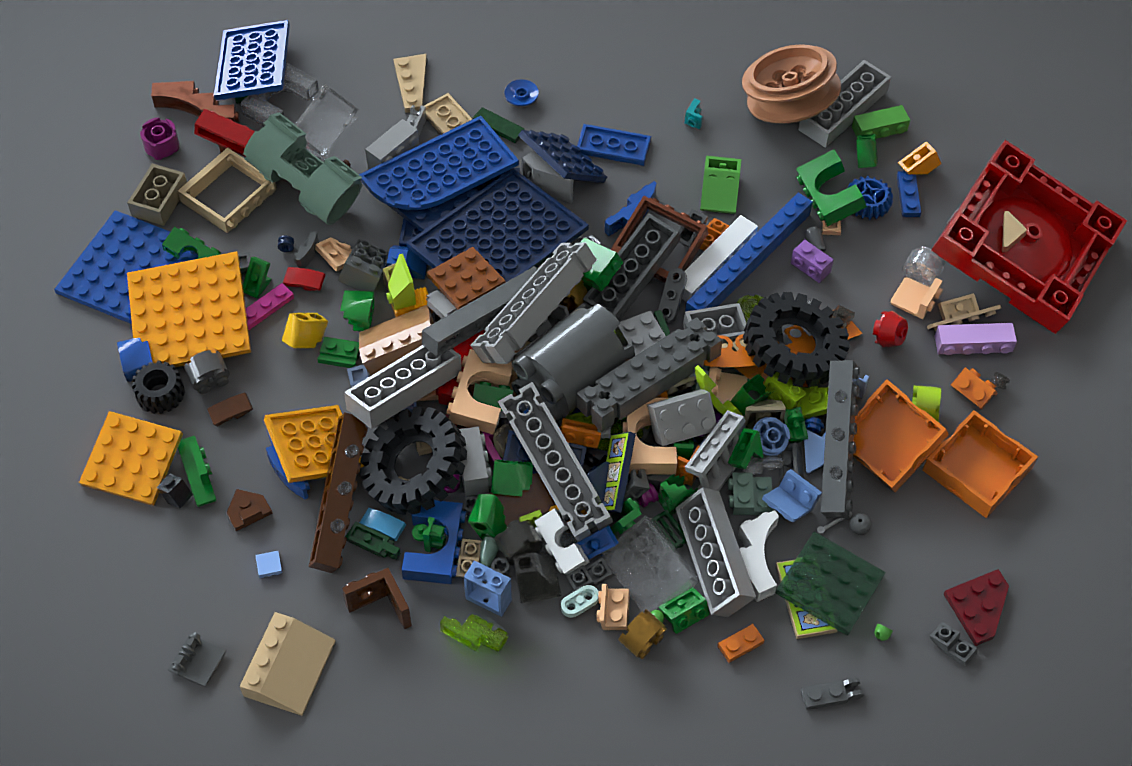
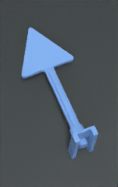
M865 375L863 379H857L860 398H863L866 392L868 375ZM807 430L808 439L804 440L806 474H810L824 466L826 431L821 437Z

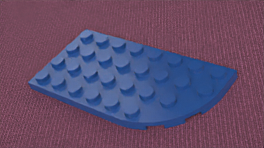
M479 116L359 175L362 177L361 182L379 201L399 209L420 210L440 205L518 166L519 160L484 118Z

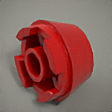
M894 311L881 312L882 317L880 320L876 319L873 328V335H876L877 338L875 343L884 348L900 346L907 336V320Z

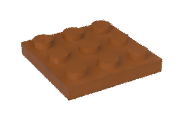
M474 247L427 272V277L457 310L506 283L505 279Z

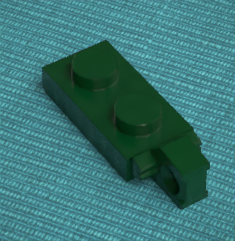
M355 521L345 536L347 542L379 557L385 558L388 556L397 560L401 555L400 548L394 546V542L390 540V537Z

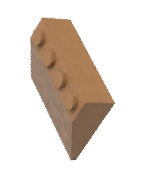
M427 305L359 332L361 360L371 376L422 346V330L434 324L431 310Z

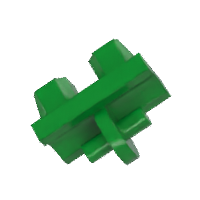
M801 407L786 409L783 422L787 425L790 432L789 442L791 444L800 443L802 440L808 439Z
M428 518V526L418 524L412 529L413 538L424 542L425 552L431 553L432 547L442 549L446 541V536H443L445 527L436 525L435 518Z

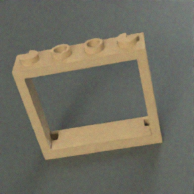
M226 148L178 190L181 203L228 233L240 221L248 217L257 206H260L268 196L275 192L276 184L266 180L259 170L243 157ZM233 166L261 184V186L223 218L196 200L195 197L229 167Z

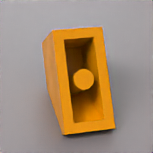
M927 142L898 162L899 166L907 174H928L942 164L936 150Z

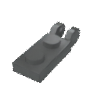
M859 678L801 687L806 710L843 704L862 698L864 696L863 690L851 691L849 693H846L845 690L846 688L860 685Z

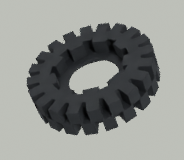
M783 292L781 297L778 293H774L768 299L764 297L759 301L758 305H755L745 325L743 340L747 344L745 349L748 355H755L753 359L755 365L759 368L767 364L764 373L772 377L778 372L780 373L777 380L779 382L787 384L791 377L793 386L803 387L806 381L808 387H814L818 385L819 381L821 384L829 381L830 361L845 360L850 348V341L847 340L849 337L847 328H842L844 323L840 317L832 318L834 311L827 306L820 310L819 307L822 302L815 298L808 304L807 295L798 293L794 300L792 292ZM788 324L803 327L813 336L816 343L815 350L811 354L798 352L796 355L791 353L790 348L783 343H778L776 338L777 330L781 326Z
M422 406L413 407L412 413L408 409L400 411L399 421L394 416L385 420L388 426L387 430L379 425L373 432L379 439L377 441L368 439L365 448L371 453H362L360 460L364 467L360 468V477L364 479L362 484L365 490L369 492L368 494L385 509L402 515H406L407 511L411 515L420 513L421 506L426 510L435 506L433 497L442 502L448 496L444 487L447 486L454 490L459 481L453 475H463L465 465L461 461L467 460V450L464 448L466 442L465 438L461 435L462 432L442 412H438L430 407H427L426 410ZM415 442L429 444L432 448L433 456L426 466L428 470L423 475L420 473L410 480L399 478L395 471V463L400 452Z

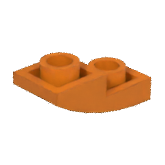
M714 218L706 226L708 235L699 249L705 251L729 225Z

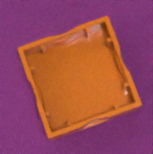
M886 379L867 400L864 407L858 412V415L855 416L857 434L854 435L856 453L853 454V457L892 491L896 492L949 434L945 427L926 411L915 406L907 395Z
M973 410L957 427L954 434L943 441L926 459L922 471L987 518L1033 469L1038 456L1016 440L1006 436L997 426Z

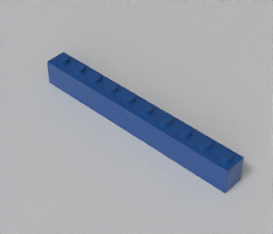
M798 192L686 302L685 312L718 307L810 215L813 201Z

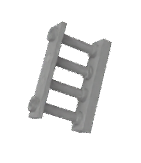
M727 410L685 466L686 472L699 477L700 485L698 490L704 487L720 491L736 469V467L729 465L728 461L739 439L738 431L745 423L744 416ZM732 440V445L728 449L727 446Z

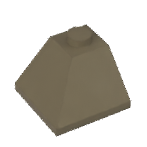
M770 399L746 407L744 416L745 428L753 430L755 424L765 417H774L783 423L786 411L785 405L781 400L775 401Z

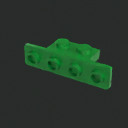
M195 436L182 439L178 449L196 505L200 507L215 502L216 497L208 476L212 472L209 463L204 464L203 459L207 458L204 448H199Z

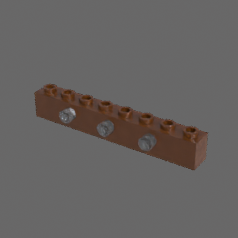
M346 412L338 418L309 562L310 568L328 573H333L342 565L343 556H341V552L347 540L344 536L350 524L348 515L354 504L352 494L357 487L355 479L361 467L359 458L364 451V444L362 442L368 431L366 424L354 415Z

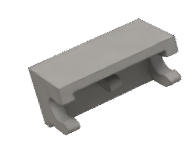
M412 105L406 122L418 129L419 136L427 120L426 106H421L420 112L415 110V106Z

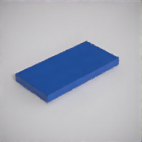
M583 124L577 146L581 149L580 152L583 155L644 166L651 136Z

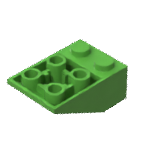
M706 156L700 210L736 214L741 159Z

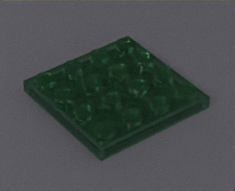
M814 531L776 589L775 594L848 636L886 572Z

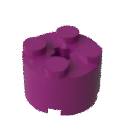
M152 118L143 124L140 136L148 155L154 157L155 160H161L179 150V139L175 125L171 120Z

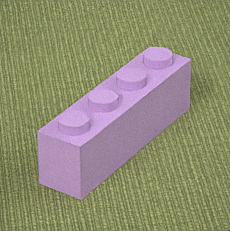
M1013 323L938 325L935 333L938 355L1013 352L1017 342Z

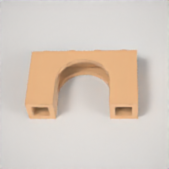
M470 349L468 356L464 355L461 365L464 367V370L458 373L456 382L459 383V386H454L451 397L454 398V402H449L446 414H450L449 420L454 424L468 428L479 426V431L494 435L501 408L476 401L469 394L468 388L480 381L508 386L513 371L512 361L507 364L483 363L475 351Z
M654 398L627 415L626 422L622 423V432L637 433L641 428L651 425L647 404L668 398ZM636 435L629 474L633 469H635L636 474H638L640 469H644L646 474L676 475V447L649 446L641 442Z

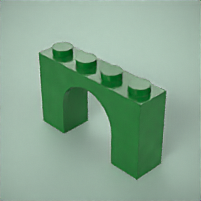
M835 149L796 168L798 173L796 179L799 185H804L803 191L806 197H811L813 209H818L816 213L820 221H825L827 226L867 207L864 197L856 184L833 195H825L819 192L821 186L826 181L845 172L842 161Z

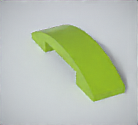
M697 365L695 367L697 383L700 389L710 392L712 405L723 415L727 410L742 415L729 400L724 404L720 402L711 391L716 384Z

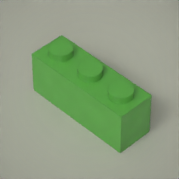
M903 105L856 115L853 119L852 129L856 137L858 135L876 134L877 139L907 132L910 118Z

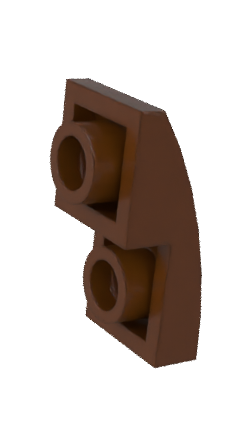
M244 392L227 398L209 407L207 410L213 424L218 427L233 417L236 419L252 411L253 407L247 394Z

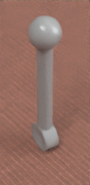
M850 511V513H849V518L852 517V512H851V511ZM838 518L824 527L819 526L817 534L823 535L825 530L846 518Z

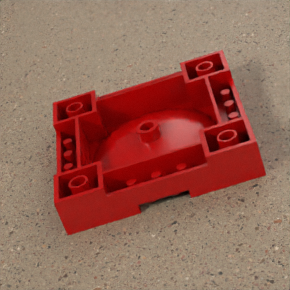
M1004 140L985 166L931 251L978 282L981 278L1009 297V303L1056 334L1072 317L1084 296L1083 293L1108 250L1115 243L1127 220L1097 200L1094 204L1035 166L1033 164L1034 158L1007 140ZM1005 211H1009L1027 229V232L1007 252H1002L1003 216Z

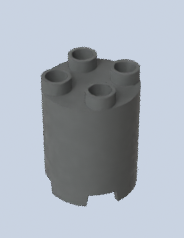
M584 303L581 304L512 361V367L518 377L512 382V388L516 395H520L519 389L533 382L556 423L561 418L567 417L577 408V392L588 385L595 387L596 380L635 356L634 346L629 344L623 348L619 338L614 333V330L620 324L618 319L599 304L589 309L584 308Z

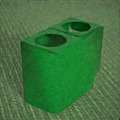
M876 134L858 135V168L877 166Z
M344 291L340 311H344L343 318L349 319L348 323L353 325V331H364L371 328L375 307L374 292Z
M757 374L746 382L730 401L743 416L745 415L746 407L764 401L772 394L771 392H765L766 387L763 384L765 380L760 376L761 374ZM755 390L760 394V398L753 400L748 392Z
M495 459L491 493L522 496V491L529 490L532 484L533 463Z
M673 474L660 484L658 501L663 509L668 510L671 515L676 513L675 508L698 490V488L695 490L690 488L688 490L684 486L685 476L680 477L678 475L675 477V474Z
M478 494L468 522L482 541L484 537H492L501 542L507 529L506 517L503 514L504 506L498 497L492 494Z

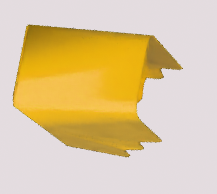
M290 313L282 341L292 348H315L316 344L322 341L328 320L318 313Z

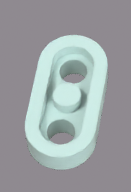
M585 585L564 597L561 601V612L563 615L573 618L595 606L598 602L597 588L592 585ZM590 596L592 599L587 600L585 597ZM573 606L575 609L569 610L568 607Z

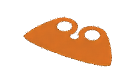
M744 334L737 336L735 339V344L739 348L738 351L732 350L733 342L729 337L719 335V338L725 339L728 342V346L721 349V355L711 362L704 361V365L710 367L756 366L753 362L755 355L749 356L745 349L746 347L740 344V339L743 338Z

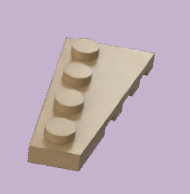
M427 54L393 59L405 113L410 112L412 105L415 106L416 111H419L420 107L423 106Z

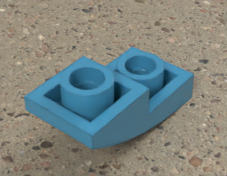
M372 508L367 509L359 522L390 537V540L394 541L398 540L406 526L405 522Z

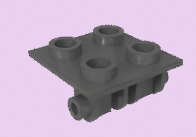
M194 632L192 635L189 634L168 671L205 687L226 650L200 639L201 636Z

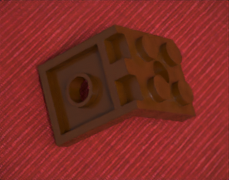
M389 568L377 573H370L365 578L349 582L342 588L349 613L388 596L403 628L407 629L412 626L409 607Z

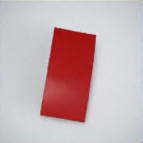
M288 267L283 284L286 287H302L305 291H320L326 274L311 269Z

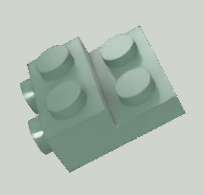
M732 473V478H728V490H732V495H729V507H732L733 515H761L764 512L769 513L773 511V508L769 507L762 500L765 494L772 491L771 477H753L752 473Z

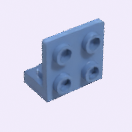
M790 469L786 472L779 487L765 494L762 500L769 507L782 514L785 519L795 522L813 510L822 492Z

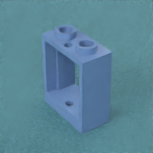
M474 560L464 576L466 600L502 617L512 601L511 578Z

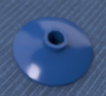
M519 79L510 82L506 86L504 95L506 100L515 106H527L537 100L539 91L533 82Z

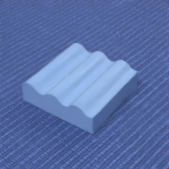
M279 551L256 555L259 578L282 573Z

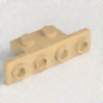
M974 293L938 303L943 321L927 326V329L934 328L936 331L938 325L950 323L951 325H959L963 323L962 320L968 319L969 322L980 319L979 315L982 314L988 317L996 314V310L1001 309V305L979 310Z

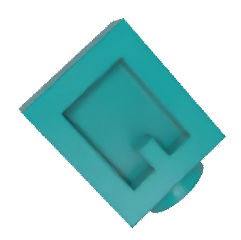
M694 98L686 111L684 124L697 129L701 128L703 116L700 115L702 110L700 108V100Z

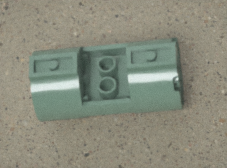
M279 112L270 115L268 120L263 123L265 126L258 132L255 131L244 149L243 154L246 156L244 159L259 170L266 180L272 183L282 178L289 181L293 188L301 191L299 203L308 213L316 215L327 225L334 224L350 209L362 188V183L360 182L362 177L336 156L327 158L324 162L306 149V133Z

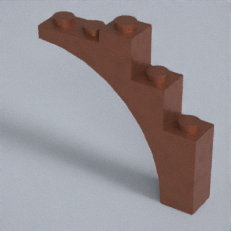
M194 81L152 83L151 96L154 107L178 109L191 113L198 118L205 108L236 123L240 121L239 111L235 110L234 104L219 105V100L216 101L214 93H199V89L195 88ZM219 145L220 152L222 153L226 148Z

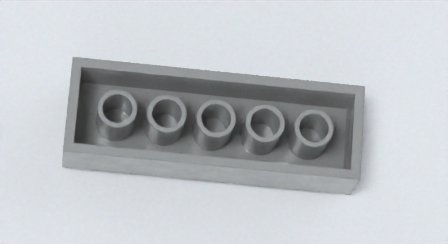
M863 60L841 80V91L835 102L819 114L800 121L798 130L826 148L853 123L854 116L866 112L888 91L891 76Z
M422 345L345 391L346 410L372 429L458 376L459 371H462L461 355L450 349L437 357Z
M702 487L675 509L711 615L729 617L754 600L756 594L719 491Z

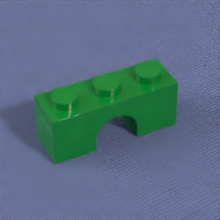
M175 226L162 243L163 250L177 259L186 251L195 252L198 255L197 259L221 254L216 248L207 247L201 239L197 237L194 239L189 236L185 229H178Z

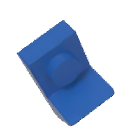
M608 525L593 532L590 536L576 544L581 546L589 560L612 548L619 542Z

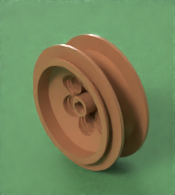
M790 45L775 49L761 56L748 67L742 78L743 89L748 95L747 106L750 113L766 122L794 123L809 119L827 109L835 102L841 91V81L836 74L837 62L834 55L828 50L817 46Z

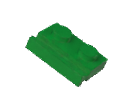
M324 337L320 354L317 358L318 363L346 368L356 367L355 365L360 354L359 342Z

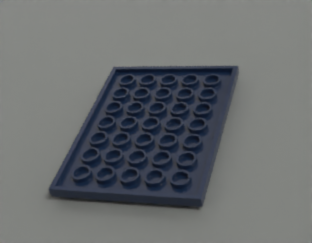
M513 168L413 237L406 244L408 249L432 268L474 247L508 282L510 279L515 278L534 266L538 268L547 258H551L554 255L553 251L561 243L573 242L589 230V225Z

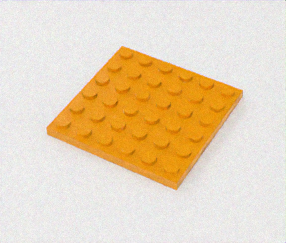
M237 251L127 273L133 338H140L142 342L148 341L153 364L161 361L162 364L168 362L170 366H185L186 363L188 365L191 362V357L207 350H211L212 353L219 351L223 358L251 353L240 260Z

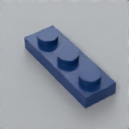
M898 171L897 183L902 217H920L921 207L916 174Z

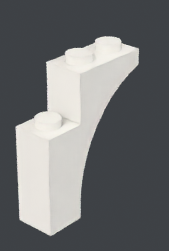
M775 510L769 513L764 512L752 521L746 520L739 528L738 536L745 546L740 548V552L756 594V602L774 595L777 587L768 570L764 554V544L778 523L779 515Z

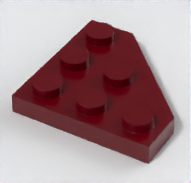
M999 569L944 592V596L975 646L992 640L997 630L1009 588Z

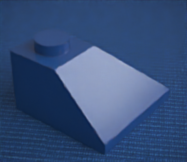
M393 245L389 249L387 266L395 264L399 254L403 253L411 277L425 279L426 262L405 246Z

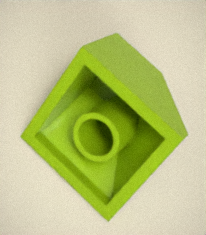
M403 253L399 254L388 283L389 293H386L388 303L393 304L394 310L416 305L414 284Z

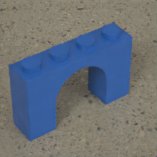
M434 500L435 506L426 510L421 506L420 513L412 514V523L414 526L418 524L428 526V518H435L436 525L445 527L444 533L448 537L447 544L440 551L432 554L405 552L402 577L405 580L452 584V579L456 577L458 565H455V561L460 556L461 547H458V543L463 539L464 530L461 529V524L466 522V511H463V503Z

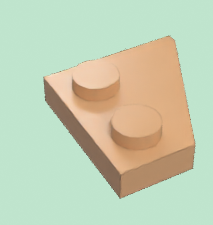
M331 237L315 244V250L336 272L343 269L352 251L350 245L340 243Z

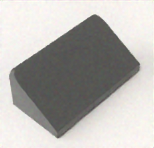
M797 443L788 444L786 449L778 454L780 482L790 469L804 479L802 449Z

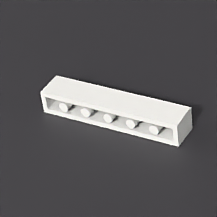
M740 215L684 271L687 275V282L682 299L687 302L757 233L758 226Z

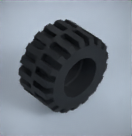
M157 361L154 364L150 362L148 366L143 365L141 370L135 372L137 376L132 378L133 392L139 406L144 408L146 412L151 411L152 414H156V412L163 414L166 410L168 412L172 411V407L176 408L178 402H182V396L185 393L180 373L174 365L170 366L168 362L162 364L161 361ZM160 384H165V385H166L164 388H162V389H160V390H157V391H152V390H151V389H152L154 386H156V385H160Z

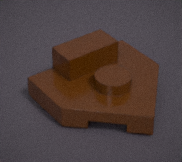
M236 489L227 510V516L235 531L273 514L263 495Z

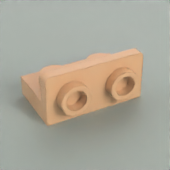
M602 584V591L598 592V602L601 604L600 610H597V622H600L603 630H627L630 601L629 589H608L607 584Z

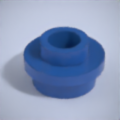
M810 417V419L805 420L806 429L813 433H820L821 429L824 428V424L819 418Z

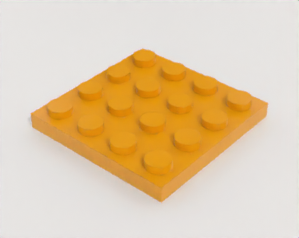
M339 405L265 415L264 422L289 483L327 477L338 418L342 415Z
M109 411L79 483L82 486L154 506L160 493L156 487L166 477L183 433L179 430Z

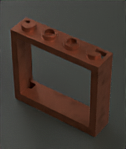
M643 196L611 250L618 254L649 209L698 234L678 267L685 271L708 235L706 225L702 224L699 220L694 221L690 219V216L686 213L676 212L670 205L666 204L664 206L660 204L655 198ZM660 267L653 277L666 283L669 271ZM679 274L674 276V280L679 277Z

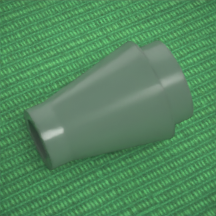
M484 537L480 545L479 563L491 568V564L500 549L499 540L492 537Z

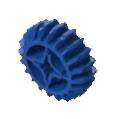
M860 176L859 180L854 179L853 182H850L847 188L856 184L867 206L856 212L855 216L861 215L862 219L868 217L870 220L872 217L877 219L879 216L883 217L885 213H888L893 203V193H891V188L888 187L887 183H882V179L876 180L875 177L871 179L869 176L865 179Z

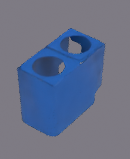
M133 338L117 342L126 381H133V376H137L135 373L137 370H141L143 365L148 366L150 362H153L148 341L142 342L140 338Z

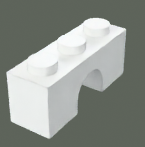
M554 508L534 521L537 526L535 530L539 537L544 538L546 541L545 548L551 556L554 555L557 561L555 565L560 573L569 574L582 565L585 566L590 563L579 544L574 543L567 548L561 545L560 537L564 531L569 529V526L559 510Z

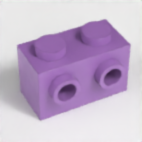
M803 240L793 250L791 264L820 283L831 273L834 259L808 241Z

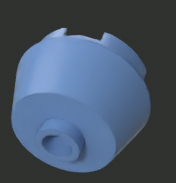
M774 417L762 418L755 424L753 430L760 432L763 454L775 456L786 449L790 439V432L786 424H783Z

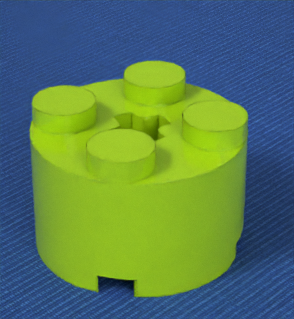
M914 385L912 403L926 411L939 422L941 388Z

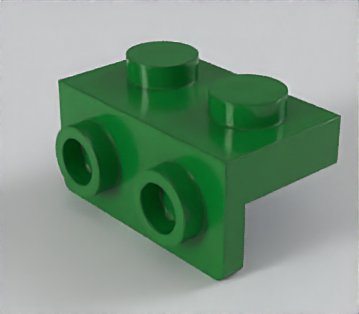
M631 498L623 502L622 512H619L623 518L610 527L613 534L616 532L622 534L635 524L633 520L642 514L637 502L632 501Z

